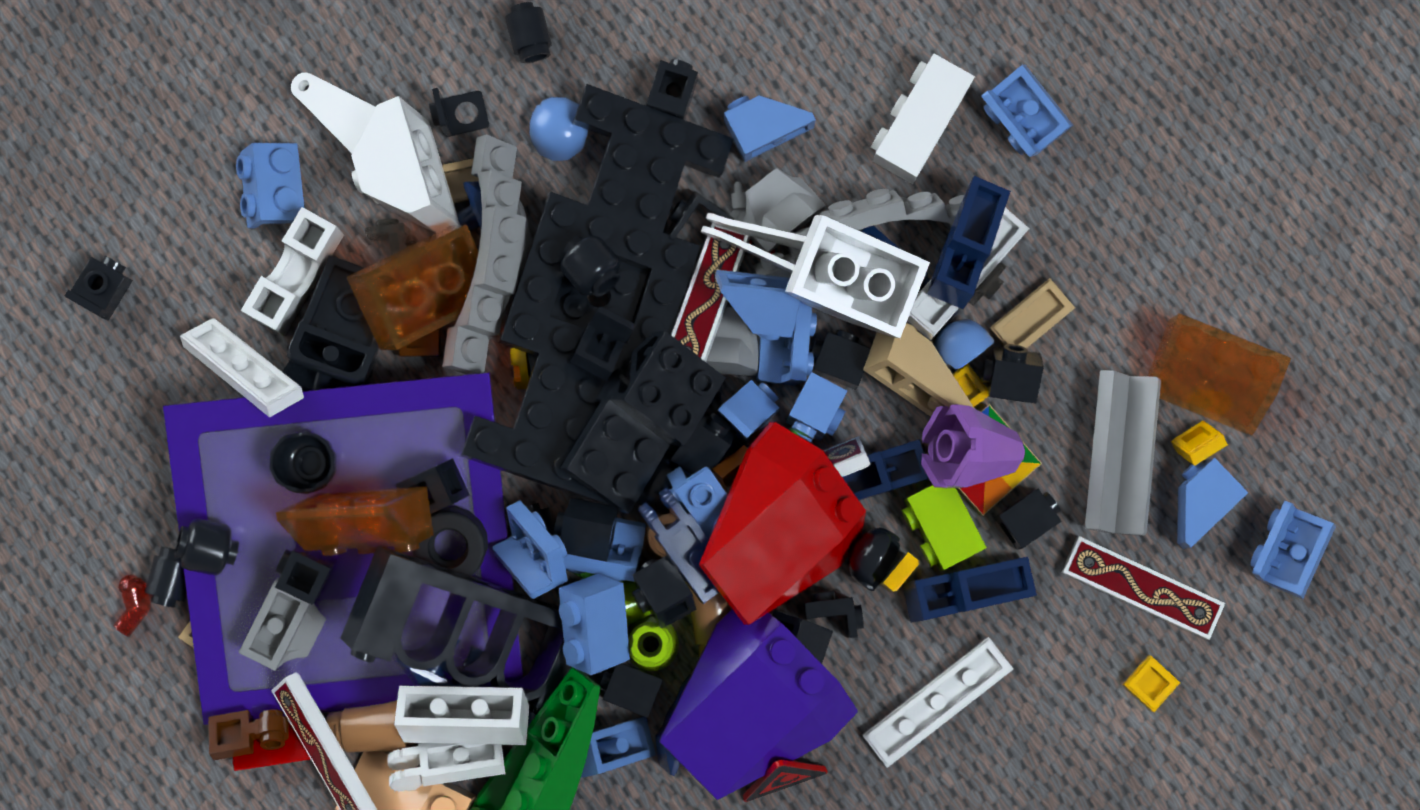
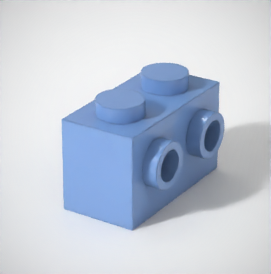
M811 372L786 423L791 425V429L801 438L810 443L813 438L821 441L825 433L833 436L846 412L839 408L847 390Z
M595 574L560 587L559 615L563 627V654L566 659V665L589 675H594L630 660L624 584L606 576Z

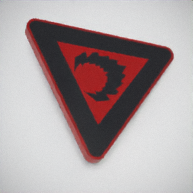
M778 760L767 769L765 776L759 778L742 796L744 802H748L827 774L828 771L826 766L801 763L795 760Z

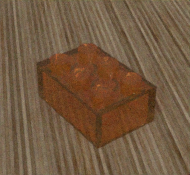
M467 224L448 227L346 277L380 350H398L458 319L471 286L479 252Z

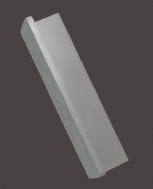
M1100 370L1085 529L1102 533L1144 536L1147 533L1161 379L1158 377L1128 376L1117 371Z

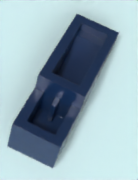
M974 176L942 249L926 293L927 295L958 308H965L974 296L984 262L990 256L1011 191Z
M918 439L884 451L867 455L871 464L869 467L846 475L843 479L859 501L928 480L929 478L921 465L922 454H926L922 440Z
M1028 557L902 584L910 623L1037 596Z

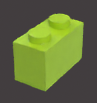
M931 485L904 499L907 507L901 510L909 528L912 531L918 529L925 543L920 545V549L930 567L937 565L939 570L942 571L987 548L956 488H936Z

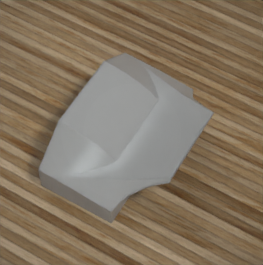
M775 168L745 192L746 215L742 222L795 233L813 219L815 215L824 210L826 205L801 177H792L779 168ZM750 236V240L757 248L768 253L780 245Z
M733 307L725 308L706 363L721 374L757 376L760 337L752 333Z
M279 578L274 581L238 652L274 671L286 661L307 657L326 621V618L320 613L315 604L311 605L275 588Z

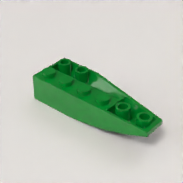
M572 667L529 724L526 745H514L504 758L505 774L489 778L478 793L470 810H570L589 750L595 724L600 686L582 671Z

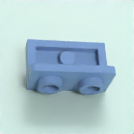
M1025 64L1017 68L994 89L987 90L981 95L987 103L983 106L985 112L996 124L1003 123L1010 132V135L1007 137L1010 144L1021 155L1026 153L1029 157L1039 154L1073 126Z
M251 143L240 152L236 161V171L243 183L244 194L241 196L240 209L242 216L246 217L247 227L257 228L262 224L292 223L301 207L304 208L298 144Z
M800 301L792 338L780 337L777 340H767L760 337L757 381L795 386L805 382L807 376H810L813 370L814 356L812 352H809L810 336H814L817 325V315L812 313V307Z
M678 467L667 475L673 487L669 491H671L682 508L687 509L707 538L710 539L728 495L709 467L702 468L689 478L683 469Z
M521 500L506 507L512 536L493 546L494 555L529 597L533 599L567 582L563 559L567 556V551L560 537L556 534L551 536L546 530L541 516L536 511L531 513Z
M1284 501L1281 509L1276 508L1270 516L1267 530L1270 533L1264 546L1259 544L1254 551L1251 559V567H1254L1252 573L1257 580L1303 599L1336 526L1332 522L1296 509L1293 503Z
M617 518L614 541L607 562L567 554L563 558L565 569L577 574L587 572L600 574L616 581L627 580L634 582L632 574L638 571L646 524Z

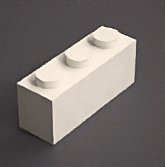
M933 54L928 64L920 61L910 79V82L915 84L909 97L901 94L890 115L896 118L889 130L882 127L871 145V148L876 150L873 162L913 184L975 76L936 54Z
M399 686L394 725L404 743L526 745L529 704L523 688Z

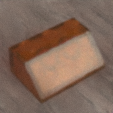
M1178 313L1168 321L1147 376L1161 379V400L1253 436L1279 392L1291 358Z
M427 487L317 493L276 512L277 521L304 551L321 550L323 556L342 554L347 551L346 549L357 548L358 554L375 553L378 545L384 547L394 546V550L398 552H408L420 548V542L434 535Z

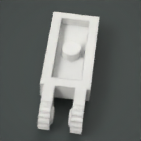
M418 743V746L393 750L387 758L389 768L396 770L395 773H391V776H389V787L398 792L416 790L422 784L424 787L505 774L502 745Z

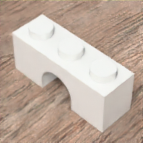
M301 207L282 239L284 251L280 261L268 277H260L241 311L252 319L285 336L321 276L329 255H333L344 234L334 224Z

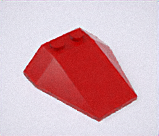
M770 422L746 450L699 566L743 624L750 625L837 570L849 556L851 546L862 535L866 510L822 449L780 424Z

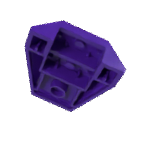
M731 609L715 625L659 742L716 800H719L765 776L767 769L778 760L793 761L831 741L858 713V710L840 682L780 621L767 613L750 625H744L733 609Z

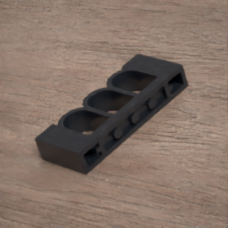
M378 545L340 637L351 648L350 654L366 662L374 663L376 657L390 662L394 655L403 664L412 669L427 670L439 665L453 679L464 685L478 686L490 682L496 688H523L527 701L533 705L531 710L537 714L572 668L566 665V659L563 654L564 637L559 606L537 598H530L528 595ZM422 583L451 592L430 641L421 648L403 650L401 642L403 629ZM473 601L499 608L500 612L481 656L472 664L455 666L453 659L454 649ZM524 617L549 625L534 665L529 673L520 680L506 682L504 677L505 664Z

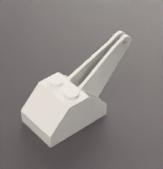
M310 73L298 74L293 79L291 84L293 95L352 153L351 157L355 170L352 171V179L361 194H366L376 204L382 205L392 213L437 234L460 226L431 126L424 116L399 96L380 103L375 107Z
M712 213L707 214L706 219L719 226L741 234L800 249L801 252L795 265L722 231L707 226H702L701 233L736 246L792 273L785 292L804 304L843 321L895 338H900L930 263L823 215L814 216L807 236L727 219Z

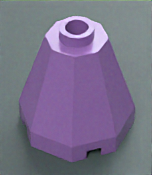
M955 404L950 405V407H936L922 432V443L929 444L928 454H922L921 465L932 485L936 488L969 487L1014 473L1025 455L1023 442L1017 432L967 405Z

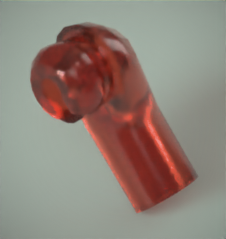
M132 574L124 576L119 582L118 588L122 593L126 609L113 625L127 637L131 636L151 609L150 596L148 593H145L146 583L143 579Z

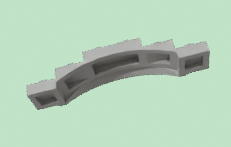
M487 134L476 138L471 175L479 179L482 202V229L478 258L462 311L455 326L448 328L442 365L444 368L464 374L484 373L489 340L493 336L500 335V329L507 319L531 248L528 219L519 199L522 182L513 179L517 147Z
M878 189L868 193L866 199L853 203L849 200L833 203L828 207L829 210L820 212L819 215L826 216L855 230L900 220L943 222L950 230L965 195L956 196L949 200V204L945 205L936 193L919 192L906 198L900 197L895 190ZM810 227L800 229L795 234L807 236ZM787 246L789 254H772L795 265L801 250ZM761 259L760 263L752 265L754 274L790 278L792 274Z

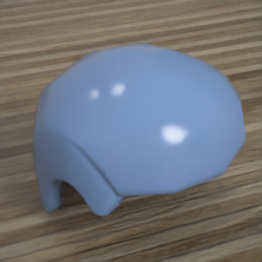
M550 97L536 106L529 123V135L539 155L552 161L569 160L584 148L588 129L572 124L579 105L578 103L566 97Z
M962 319L946 325L936 336L933 345L946 365L949 364L955 369H960L993 344L994 339L979 323L970 319Z

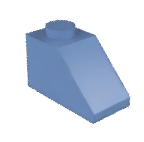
M760 95L751 100L748 96L741 97L727 106L728 111L724 112V123L731 137L734 138L733 141L744 162L813 129L816 121L812 112Z
M716 270L715 278L721 293L753 334H757L759 337L767 340L793 337L800 301L785 292L790 278Z
M750 380L718 409L717 414L730 423L731 429L736 432L735 436L747 444L753 433L762 429L779 411V407L775 404L779 398L765 383L761 382L757 386Z
M1216 458L1206 460L1204 463L1200 462L1196 466L1191 464L1181 474L1186 479L1178 487L1177 544L1182 549L1191 548L1248 494L1244 487Z
M646 717L593 730L581 778L601 774L655 756L656 753Z

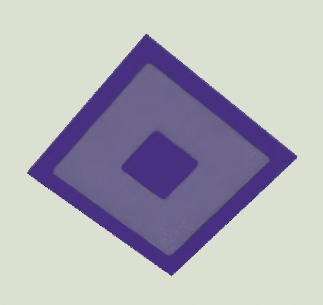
M490 372L302 391L303 399L271 417H268L245 397L163 406L179 531L182 525L188 526L193 519L199 518L230 526L232 540L239 541L234 565L226 564L221 574L213 576L184 569L204 725H208V717L249 710L253 720L259 719L260 713L266 710L274 709L283 712L271 690L285 677L295 672L299 673L321 713L395 701L398 699L399 686H415L397 663V658L394 655L390 662L377 657L374 663L366 662L350 654L351 648L340 637L377 546L381 545L412 556V540L415 531L427 517L411 521L408 512L400 504L399 493L395 484L447 460L454 459L470 494L468 497L448 507L457 506L472 512L481 520L487 532L488 549L481 567L472 577L514 591L512 575L493 552L494 545L508 539L501 470L461 457L474 416L495 422ZM307 431L316 433L330 441L337 455V472L333 480L328 483V486L320 491L302 494L291 492L276 483L269 469L270 452L284 435ZM444 530L436 536L434 546L437 554L443 559L456 560L464 554L466 541L459 532ZM302 542L337 559L321 595L314 603L320 613L326 618V621L307 657L286 661L274 671L238 652L274 581L280 578L281 574L275 570L286 549L293 551ZM422 583L403 629L401 638L403 650H415L423 647L430 641L451 592ZM473 601L458 638L461 641L454 650L453 659L455 666L463 665L471 645L484 651L500 612L499 608ZM519 632L505 664L504 677L506 682H514L524 677ZM444 671L443 673L446 674L445 678L451 680L452 677ZM490 682L479 685V687H495Z

